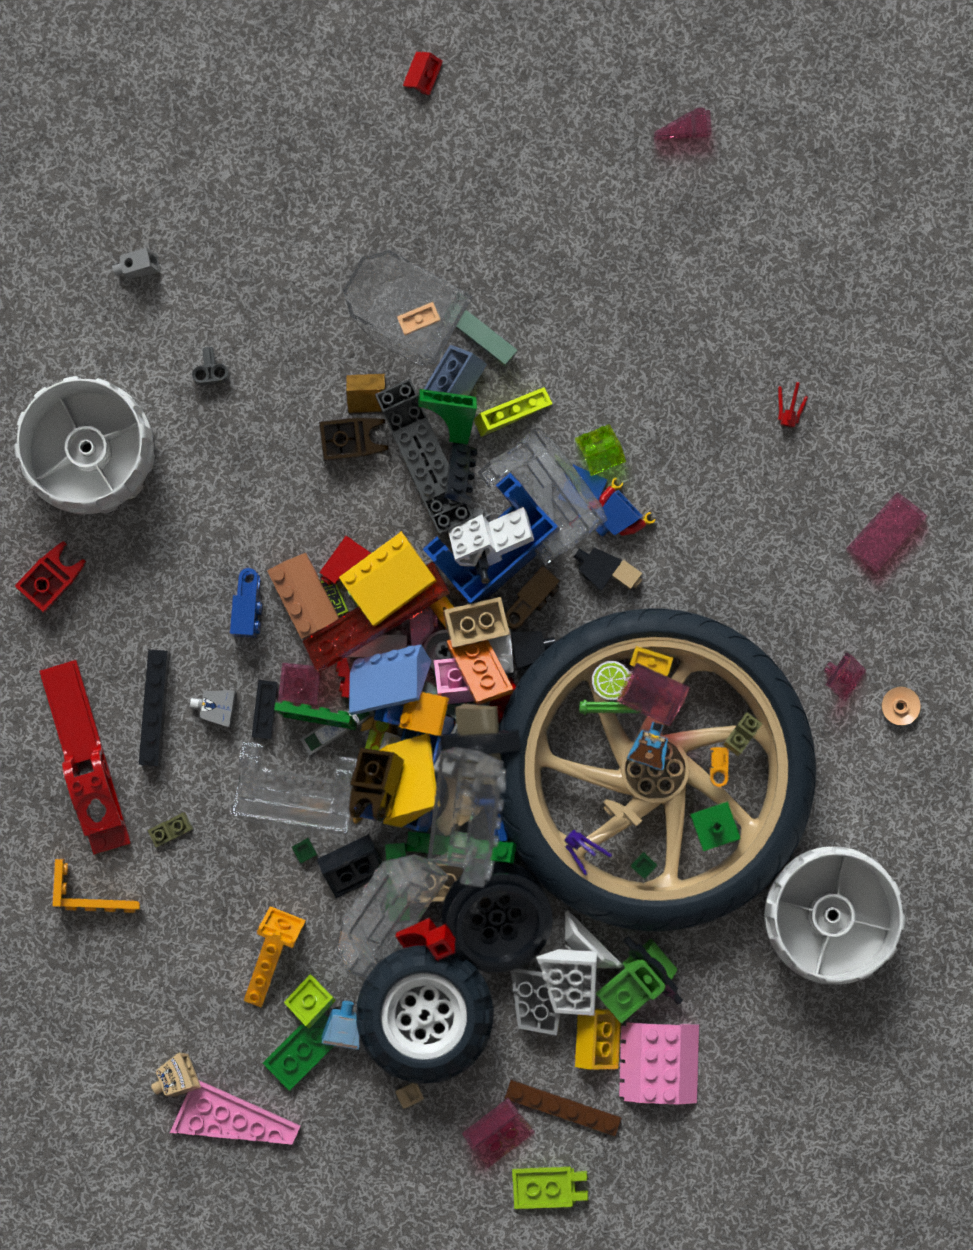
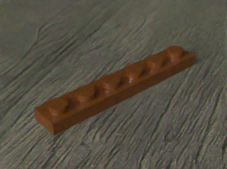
M510 1080L504 1098L616 1136L621 1120L620 1116L514 1080Z

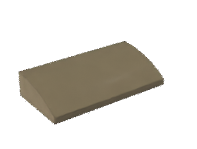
M463 704L455 708L457 733H460V735L499 733L497 707ZM500 753L460 756L462 783H503Z

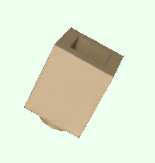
M623 560L613 573L612 578L631 590L632 587L636 589L642 581L640 578L642 573Z

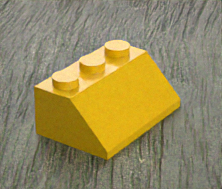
M595 1009L594 1015L578 1014L575 1067L591 1070L618 1069L621 1023L609 1009Z

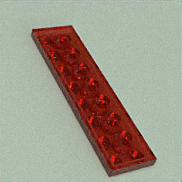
M432 561L426 566L437 581L375 627L361 608L357 607L303 640L302 642L316 671L321 673L450 594L436 564Z

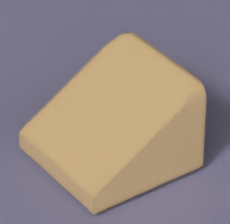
M415 1083L408 1084L395 1091L403 1109L424 1099L418 1084Z

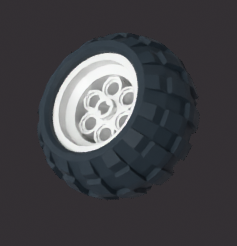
M425 945L400 949L380 961L363 983L356 1005L358 1034L370 1058L391 1076L415 1084L444 1082L466 1071L475 1063L485 1049L493 1026L494 1013L491 993L485 979L477 968L467 959L462 962L455 953L436 960ZM426 990H432L435 993L433 1000L424 998ZM409 995L414 996L416 999V1004L413 1006H408L405 1003V998ZM441 1003H446L449 1006L448 1013H440L438 1006ZM423 1009L430 1012L427 1020H422L419 1016ZM409 1015L412 1019L411 1024L403 1025L401 1017ZM438 1022L445 1026V1030L442 1033H437L434 1030V1025ZM419 1028L424 1029L426 1032V1036L422 1039L415 1036V1031Z

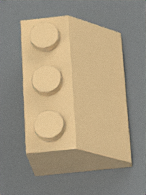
M501 597L444 610L443 616L453 648L510 635Z

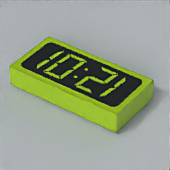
M321 581L337 615L340 616L347 613L348 609L337 584L331 583L329 586Z

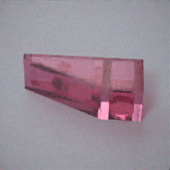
M696 108L694 111L688 112L655 131L654 140L710 137V110Z

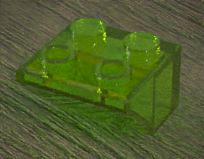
M610 424L575 438L591 476L626 462L621 443Z

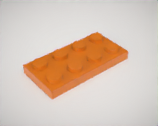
M447 640V647L476 705L513 693V687L489 640L453 648L451 641Z

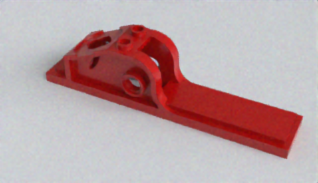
M77 660L40 670L39 672L64 754L62 768L69 795L84 836L89 838L93 855L131 844ZM91 760L94 771L79 776L77 764ZM93 799L100 800L106 808V814L98 823L93 821L88 809Z

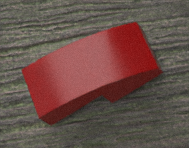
M342 657V660L338 661L336 666V672H339L338 676L345 678V682L341 681L339 692L342 693V697L349 699L350 666L347 658Z

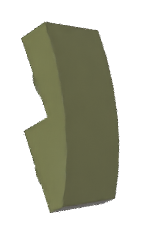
M746 712L723 743V746L739 757L762 723Z
M183 812L147 831L157 848L193 830V827L186 813Z

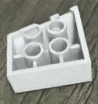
M557 949L537 956L554 1012L594 1015L597 952Z

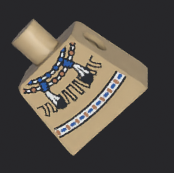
M185 1053L176 1054L158 1068L156 1074L159 1081L152 1084V1090L155 1094L164 1092L165 1096L170 1097L201 1088L190 1057Z

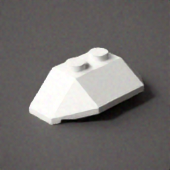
M568 910L565 912V941L567 942L565 946L569 950L597 952V968H621L623 966Z

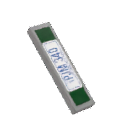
M373 711L355 715L349 713L357 722V726L370 716L373 717L375 715ZM321 725L302 737L300 741L308 754L312 755L349 732L350 729Z

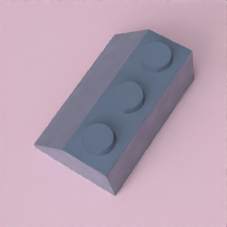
M450 345L424 389L468 396L487 364L475 354Z

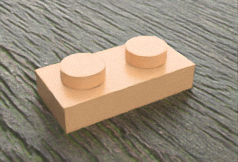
M433 302L397 316L405 336L441 321Z

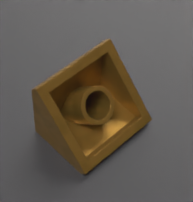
M385 374L347 375L348 413L382 412L375 394L385 390Z

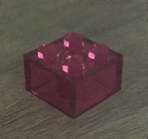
M282 663L278 701L318 706L322 667Z

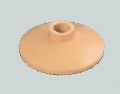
M896 687L885 694L882 700V711L886 719L891 723L907 725L913 722L919 715L920 700L913 690L906 687ZM898 703L903 704L902 710L897 709Z

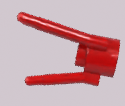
M796 382L790 410H785L784 413L782 387H778V420H781L780 425L795 427L799 423V418L808 399L807 396L804 397L796 414L794 408L800 385L799 382Z

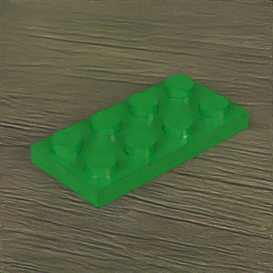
M289 701L275 703L274 710L283 718L355 731L357 728V722L345 711L333 713L330 712V709L319 707V710H316L306 704H301L299 707L294 706Z
M325 1014L310 1028L302 1023L263 1062L265 1067L289 1091L334 1047V1045L322 1044V1034L328 1021V1017Z

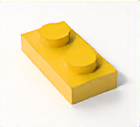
M635 646L630 665L668 676L673 658Z

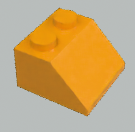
M421 692L419 700L404 703L399 728L440 736L449 698Z

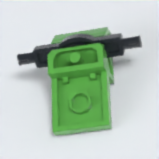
M630 936L626 937L623 942L630 949L628 952L630 957L622 963L625 969L596 993L621 1024L650 998L654 1000L661 993L665 997L670 996L677 1005L683 1001V998L677 993L678 987L672 982L677 968L657 944L650 939L643 946L641 944L636 945Z

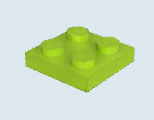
M310 974L284 1003L306 1027L310 1028L336 999Z

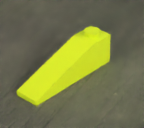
M545 387L481 412L474 418V423L482 437L552 405V402Z

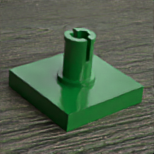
M728 801L690 814L703 852L741 839Z

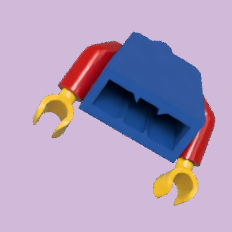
M617 478L612 480L611 486L599 498L597 518L601 523L595 530L602 537L609 531L614 536L618 533L622 536L635 534L646 527V524L650 525L655 522V519L652 521L647 520V516L651 512L643 516L619 491L623 486V482L620 486H616L614 482H616Z

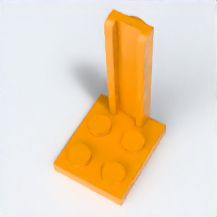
M55 859L53 906H65V910L77 911V907H85V911H96V908H104V912H116V908L124 909L126 913H135L136 909H140L138 901L62 898L67 892V883L63 882V878L68 873V863H64L65 859Z
M271 906L269 907L256 933L265 937L243 1001L262 1008L283 946L286 945L293 948L306 920Z

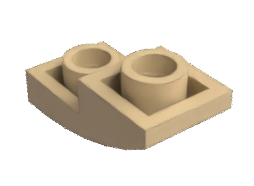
M607 799L603 802L605 804L603 808L610 816L614 814L617 817L623 812L625 814L623 819L630 826L632 824L637 826L642 821L631 810L619 803Z

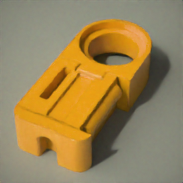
M712 747L710 750L713 751L711 752V767L713 768H710V782L716 787H722L728 781V749L726 747ZM717 772H721L725 777L721 784H717L713 780V776Z

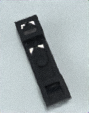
M519 729L499 730V733L440 734L442 754L489 755L520 749Z

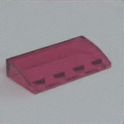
M897 492L846 549L875 574L923 522L927 515Z

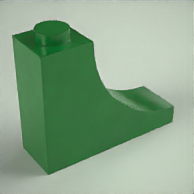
M420 389L418 394L419 407L437 413L446 422L449 442L468 444L477 411L476 397Z

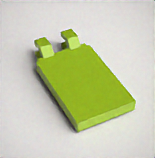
M571 1166L512 1169L514 1209L573 1207L576 1201L589 1199L588 1191H575V1181H587V1171L574 1172V1168H571Z

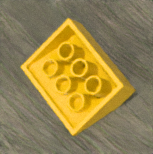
M402 532L398 533L339 577L374 627L437 581L411 542Z
M430 734L389 744L380 749V751L394 752L404 759L395 796L387 816L383 820V824L402 828L439 806Z

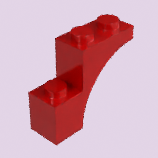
M430 918L396 932V939L403 948L425 945L436 960L454 953L455 937L446 924L437 928Z

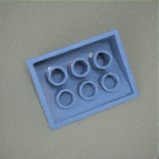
M421 644L354 660L350 671L349 713L355 715L419 700L431 664V659Z

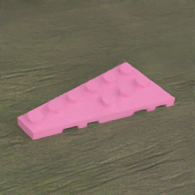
M199 1080L201 1088L187 1093L170 1133L293 1144L301 1125Z

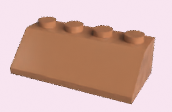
M307 553L286 560L267 570L301 639L309 638L340 621Z

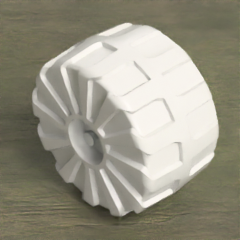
M78 376L64 378L62 382L48 388L44 387L34 395L35 398L28 405L25 412H21L17 425L19 428L17 443L14 445L16 459L20 464L26 481L42 499L61 510L85 515L115 511L120 504L128 499L135 498L143 489L142 484L154 465L153 433L145 413L129 394L99 378L96 380L81 379ZM91 444V450L87 453L83 452V446Z
M821 847L804 852L792 859L772 881L765 902L764 924L774 951L792 971L817 983L841 985L860 981L873 975L887 960L892 958L897 950L896 945L900 938L901 930L905 926V915H903L900 899L901 893L896 882L892 880L878 862L853 849ZM832 909L837 913V917L833 921L829 920L827 916L828 912Z

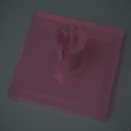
M847 652L837 666L829 662L827 665L830 668L825 667L824 669L826 674L831 675L825 685L845 702L866 672V669Z

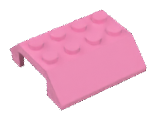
M626 1022V1026H621V1040H626V1043H621L620 1059H624L625 1063H620V1079H625V1083L620 1082L619 1096L624 1097V1101L636 1103H697L699 1025Z

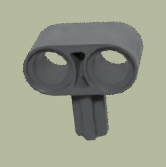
M203 348L204 365L193 369L192 377L194 381L200 386L227 382L230 373L225 365L215 364L214 348ZM218 370H225L223 377H216ZM200 372L206 373V377L203 380H198L197 375Z

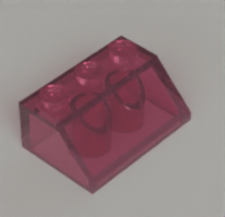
M636 662L631 666L616 702L670 726L682 707L690 687Z
M507 1098L465 1130L462 1135L471 1149L489 1168L535 1131L513 1102Z

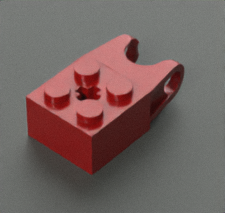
M64 541L40 558L15 585V588L44 614L71 586L87 562L82 559L73 566L62 565L60 555L67 545ZM40 582L47 583L45 590H39L38 584Z

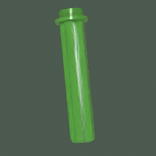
M584 700L583 702L580 701L579 711L584 715L586 713H641L642 703L586 702Z

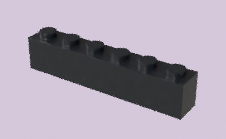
M148 649L138 765L161 767L170 659L169 651Z

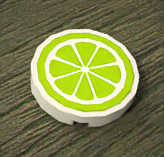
M607 661L600 664L592 676V686L595 692L606 700H616L623 697L631 685V676L628 669L616 661Z

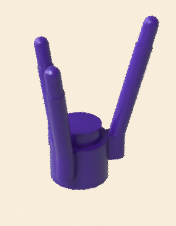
M573 830L564 839V842L567 844L565 848L570 852L584 875L588 873L573 849L578 850L580 847H583L592 856H596V853L585 844L587 843L606 856L612 857V854L576 830Z

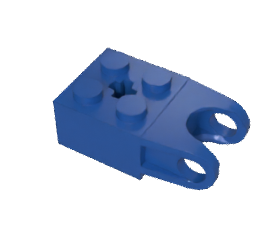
M245 568L240 572L237 595H233L230 634L234 637L257 638V634L261 632V622L258 621V615H262L263 607L262 603L259 602L261 580L259 574L252 568ZM254 575L253 581L246 583V577Z

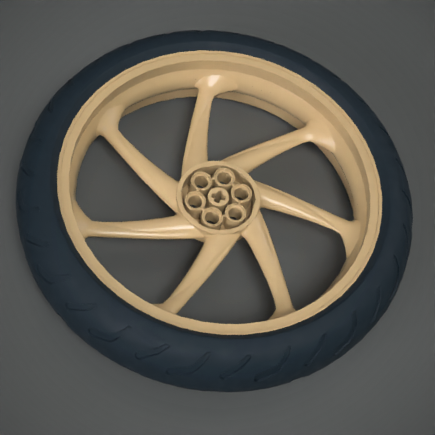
M635 609L603 616L574 629L552 644L529 667L514 689L499 725V730L519 729L520 738L519 750L500 753L503 783L494 784L495 795L498 798L499 813L510 842L516 844L515 851L522 862L551 894L576 911L609 925L640 931H671L702 925L735 911L764 890L787 864L801 840L811 813L816 784L815 747L806 713L793 686L776 663L755 643L734 629L698 614L672 609ZM635 646L679 658V667L653 705L634 741L629 739L615 713H599L610 747L619 765L618 770L579 764L552 755L547 739L548 727L561 703L580 682L587 681L589 683L595 702H609V700L600 697L592 686L593 673L600 664L607 661L618 662L632 658ZM708 671L721 676L744 698L756 719L762 723L753 738L759 742L768 755L769 774L764 804L759 817L756 819H752L722 787L712 785L710 775L687 756V753L694 749L726 741L736 726L697 729L663 735L661 732L660 736L668 739L667 748L669 755L665 757L663 770L657 771L656 775L653 774V771H650L649 766L626 759L641 730L649 732L652 722L665 724L682 685L692 672ZM671 763L678 764L679 772L677 774H672L669 771ZM631 765H639L641 771L638 775H633L630 772ZM548 767L588 783L631 795L632 800L625 807L640 819L660 804H663L666 816V865L664 873L645 883L622 879L600 870L585 860L584 855L587 851L580 847L578 850H573L588 873L584 875L570 852L565 848L567 844L564 842V839L567 835L557 829L549 813L542 789L541 769ZM662 780H667L670 783L668 791L661 790L660 782ZM642 781H648L651 784L648 792L641 790L640 784ZM688 784L702 792L716 804L728 801L733 818L741 826V839L737 849L717 866L700 875L680 880L677 875L684 826L686 785ZM622 812L617 817H612L586 838L599 845L630 825L623 819L625 814ZM585 843L590 849H593L592 846Z

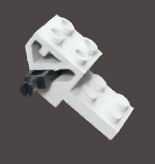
M524 507L491 522H488L483 515H480L448 530L455 560L460 566H475L477 575H480L483 584L490 581L487 573L489 566L501 561V555L534 541L527 511Z

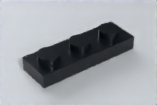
M258 680L252 729L253 738H272L278 682Z

